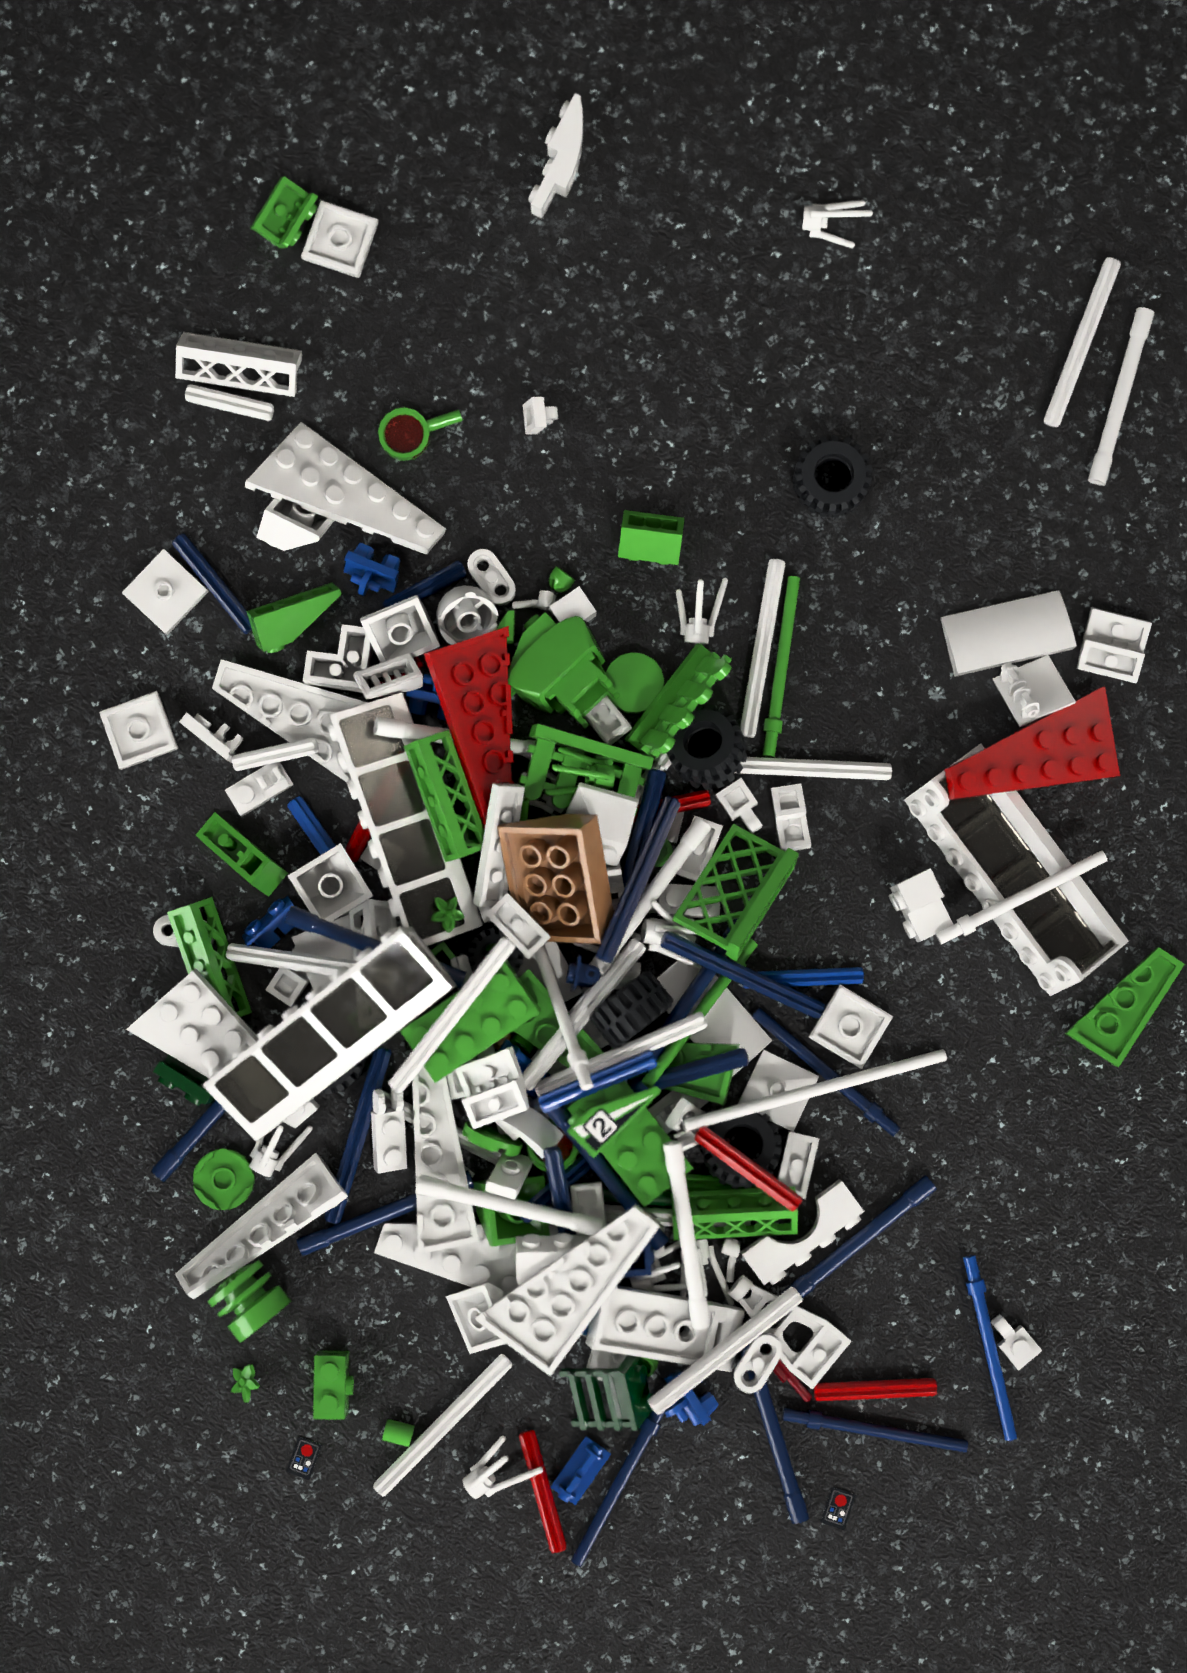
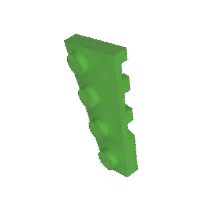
M528 969L519 978L541 1010L540 1013L513 1031L542 1050L560 1026L547 988ZM582 1028L576 1037L581 1050L585 1051L587 1059L604 1053ZM566 1048L557 1061L569 1068L570 1065L567 1059L569 1052Z
M685 1043L667 1068L739 1049L740 1044ZM734 1069L665 1089L724 1105L727 1100ZM644 1072V1073L639 1074V1075H637V1076H634V1077H632V1078L639 1077V1076H642V1075H646L647 1072Z

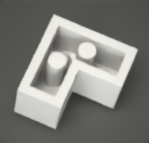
M342 624L338 655L307 650L303 682L315 687L362 693L353 673L371 667L373 647L364 628Z
M931 868L890 887L892 894L889 895L890 901L896 911H902L906 919L902 924L910 939L915 938L916 942H921L953 925L941 900L944 894Z

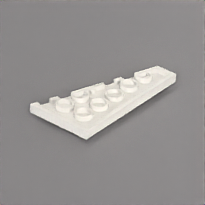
M302 422L245 482V488L253 491L257 488L270 493L272 498L280 501L284 498L300 504L302 509L345 525L347 522L362 527V531L372 535L374 532L391 538L392 542L426 555L441 539L446 528Z
M222 659L220 660L212 686L213 690L288 742L311 737L316 738L319 751L308 756L345 782L352 781L349 770L343 771L337 753L342 750L339 741H332L327 723L332 722L331 714L368 702ZM381 707L342 721L356 768L383 759L389 737L374 735L373 726L377 716L395 719L392 709ZM380 769L359 776L365 794L370 799Z
M196 968L126 1029L210 1078L208 1073L222 1062L224 1064L228 1060L233 1061L234 1057L232 1054L246 1043L251 1047L259 1040L256 1034ZM266 1046L261 1049L296 1087L301 1086L298 1081L295 1082L292 1074ZM254 1055L243 1063V1066L237 1072L226 1079L237 1095L266 1112L289 1095L288 1090ZM312 1099L283 1122L296 1128L318 1110L320 1105Z
M634 1205L476 1316L475 1320L551 1376L660 1227L661 1223L639 1206Z
M385 1222L374 1251L375 1254L469 1287L489 1282L507 1293L519 1287L517 1286L516 1243L491 1247L481 1224H476L479 1242L424 1254L418 1253L417 1223ZM549 1225L550 1236L559 1234L557 1225Z

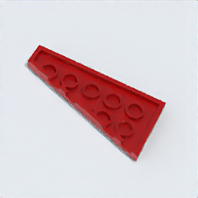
M509 626L424 654L484 831L492 783L514 784L511 776V763L514 762L513 750L510 748V734L513 733L511 685L508 684L510 653H507V637H509Z
M1105 686L1075 700V704L1051 713L978 753L946 768L945 775L949 799H961L1120 776Z

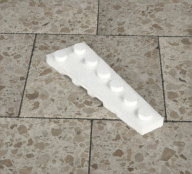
M423 1066L412 1079L416 1188L420 1174L469 1188L447 1077L445 1076L435 1083ZM416 1193L419 1254L480 1241L471 1204Z
M315 1153L176 1272L175 1275L185 1293L192 1299H195L329 1209L336 1207L348 1195L322 1157Z

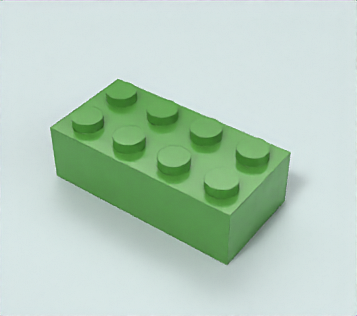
M507 959L423 1065L435 1083L540 1013L541 1009ZM460 990L400 1031L412 1050L416 1048Z
M622 1081L576 1100L566 1108L573 1115L580 1108L585 1112L589 1107L633 1094L634 1092L626 1081ZM646 1107L601 1150V1153L644 1207L671 1187L663 1144L672 1141ZM684 1157L686 1175L689 1171L693 1169V1167Z

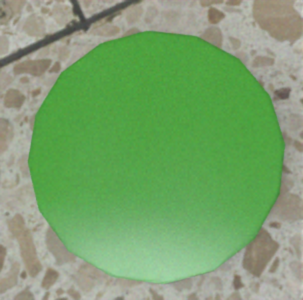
M631 652L620 655L611 662L605 672V675L612 682V686L620 694L617 699L610 694L607 696L619 710L625 713L637 714L645 712L664 687L662 669L654 659L642 653Z
M467 1121L462 1130V1135L466 1136L468 1141L491 1152L505 1149L506 1156L516 1157L520 1154L523 1147L522 1141L518 1138L513 1140L508 1134H500L497 1128L489 1125L473 1129L470 1121Z
M222 1148L209 1152L199 1160L193 1173V1186L195 1194L203 1204L216 1210H229L238 1207L248 1199L254 1189L255 1174L254 1170L249 1167L250 1162L247 1157L236 1150Z

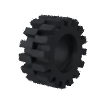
M498 927L483 929L471 940L468 949V961L473 972L484 961L483 953L485 948L492 943H498L502 937H506ZM515 946L507 960L516 974L520 971V967L523 964V953Z

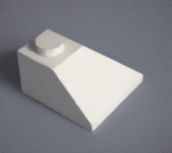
M274 498L264 511L257 538L285 551L319 541L334 520L302 509L300 504L284 498L282 501Z
M417 595L360 618V622L380 663L409 652L414 658L440 647L432 621L424 604Z
M579 782L565 814H597L605 863L617 867L628 844L638 798Z
M341 843L288 875V878L310 913L329 922H332L373 896Z
M489 1282L446 1296L469 1354L507 1344L475 1320L476 1316L509 1294Z

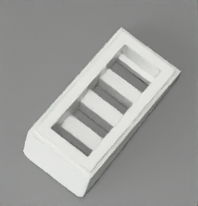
M410 652L353 673L366 700L408 692L423 687V674ZM389 675H394L396 679L391 680ZM383 677L386 683L381 684L378 678ZM371 679L375 687L370 688L366 680Z

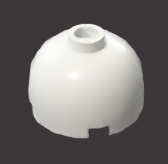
M466 585L455 587L448 591L438 604L436 611L438 628L446 642L451 645L497 629V608L489 595L478 587Z

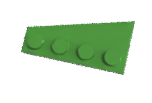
M1155 948L1065 1034L1115 1067H1119L1185 964L1161 948Z

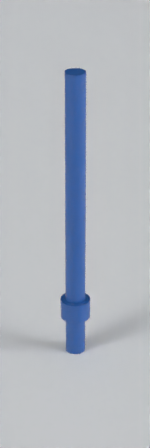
M966 1256L963 1259L968 1277L966 1282L968 1295H972L1004 1438L1005 1441L1017 1439V1434L984 1295L987 1292L985 1281L983 1278H980L976 1256Z

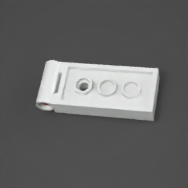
M617 1285L590 1321L585 1344L595 1350L692 1365L742 1326L745 1309L707 1301L711 1325L704 1329H693L688 1306L689 1297ZM684 1325V1331L679 1333L680 1327ZM736 1355L717 1370L732 1372Z

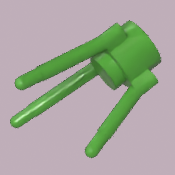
M564 747L558 748L560 753L590 765H588L587 769L554 764L552 766L554 771L585 776L586 784L611 790L615 779L614 766L605 765L604 760L594 759ZM577 787L546 790L545 794L547 796L574 794Z

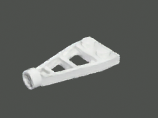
M745 1275L740 1276L728 1292L733 1299L742 1305L750 1318L760 1312L766 1303H771L779 1297L754 1285ZM751 1289V1296L744 1299L743 1297ZM796 1306L787 1313L776 1328L770 1327L763 1332L772 1334L779 1340L782 1346L780 1359L789 1371L811 1389L816 1386L851 1343V1340L828 1320L800 1306ZM791 1322H799L813 1331L812 1338L800 1352L792 1351L783 1338V1331Z

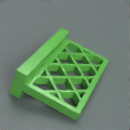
M733 824L673 916V921L725 949L726 956L737 961L794 870L799 853L790 848L785 852ZM734 836H737L747 842L748 849L733 852L730 842ZM767 852L776 857L773 864L760 866L756 854ZM751 855L755 868L739 871L736 858ZM730 860L734 872L718 875L715 866L717 862ZM757 874L759 886L745 890L741 877ZM736 879L740 891L724 894L721 882ZM715 883L719 895L703 899L701 887ZM742 898L745 906L744 910L730 913L727 901ZM721 902L725 915L709 918L705 905ZM700 906L704 919L692 921L683 915L687 909ZM727 921L730 932L726 938H723L713 932L711 924Z

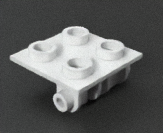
M1049 655L1020 667L1013 665L1011 662L1005 663L1001 667V675L993 678L996 687L1019 727L1076 703Z

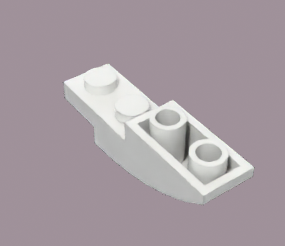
M576 93L570 102L565 101L559 113V117L562 118L557 128L552 127L546 137L545 143L548 144V156L551 158L548 159L543 169L542 175L545 177L541 185L536 184L528 199L531 202V213L540 218H543L555 193L567 198L578 170L583 142V111L581 97Z

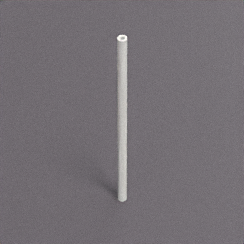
M944 1049L690 1117L682 1120V1126L684 1131L687 1132L702 1126L713 1125L944 1062L947 1060L946 1052Z

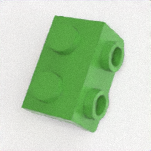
M282 176L250 228L280 249L286 248L289 245L293 246L301 236L302 231L299 228L303 221H308L315 213L317 205L314 203L318 196L315 193H307L291 180Z

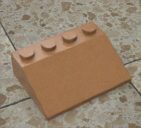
M564 814L500 824L497 828L510 895L551 937L547 942L601 944L614 914L597 814Z

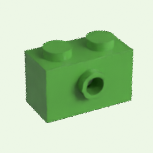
M624 510L618 557L627 558L631 561L642 560L657 562L662 565H678L684 518Z
M318 1351L314 1356L313 1419L345 1420L348 1415L349 1395H353L354 1377L349 1376V1351Z

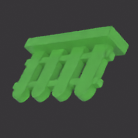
M697 643L624 740L639 753L649 757L653 755L658 758L661 753L666 754L675 744L673 737L677 731L687 728L693 721V710L698 704L703 705L712 696L713 690L710 688L716 680H722L729 674L732 668L729 663L732 659L727 655H723L720 659L718 654L715 652L711 653L702 644Z
M534 724L531 726L529 737L536 739L535 745L528 744L526 752L532 753L526 776L520 775L518 783L524 784V796L530 800L538 799L543 790L575 787L578 775L560 771L558 772L555 784L545 782L551 759L561 762L562 766L587 769L588 765H590L568 755L555 752L554 747L558 745L583 755L584 753L592 755L594 759L604 760L605 765H612L613 762L623 764L621 771L615 769V778L619 779L616 793L635 798L638 785L644 786L646 778L640 777L642 770H651L654 758L541 724ZM574 794L553 795L551 797L553 806L558 809L567 808Z

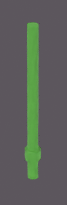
M788 576L769 715L764 721L763 731L766 732L763 756L775 757L778 734L782 732L783 721L780 720L800 583V578L796 576Z
M750 939L737 961L729 959L746 967L745 962L758 944ZM720 975L691 1015L702 1012L706 1016L732 980ZM691 1035L672 1042L666 1047L656 1061L657 1067L649 1070L643 1078L642 1083L648 1088L654 1086Z

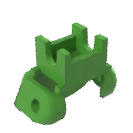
M578 616L559 622L536 640L519 658L509 677L510 685L526 703L547 713L555 710L562 714L566 710L584 729L589 724L583 717L608 694L615 699L620 696L601 666L605 660L592 632L583 618Z

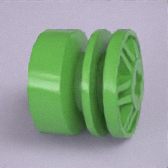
M260 1260L241 1267L220 1284L211 1299L207 1301L213 1307L222 1299L225 1300L228 1305L217 1313L219 1317L225 1316L232 1311L236 1314L228 1329L239 1343L248 1338L292 1301L280 1285L268 1291L263 1288V1285L271 1277L269 1272L259 1280L254 1277L253 1274L264 1266Z

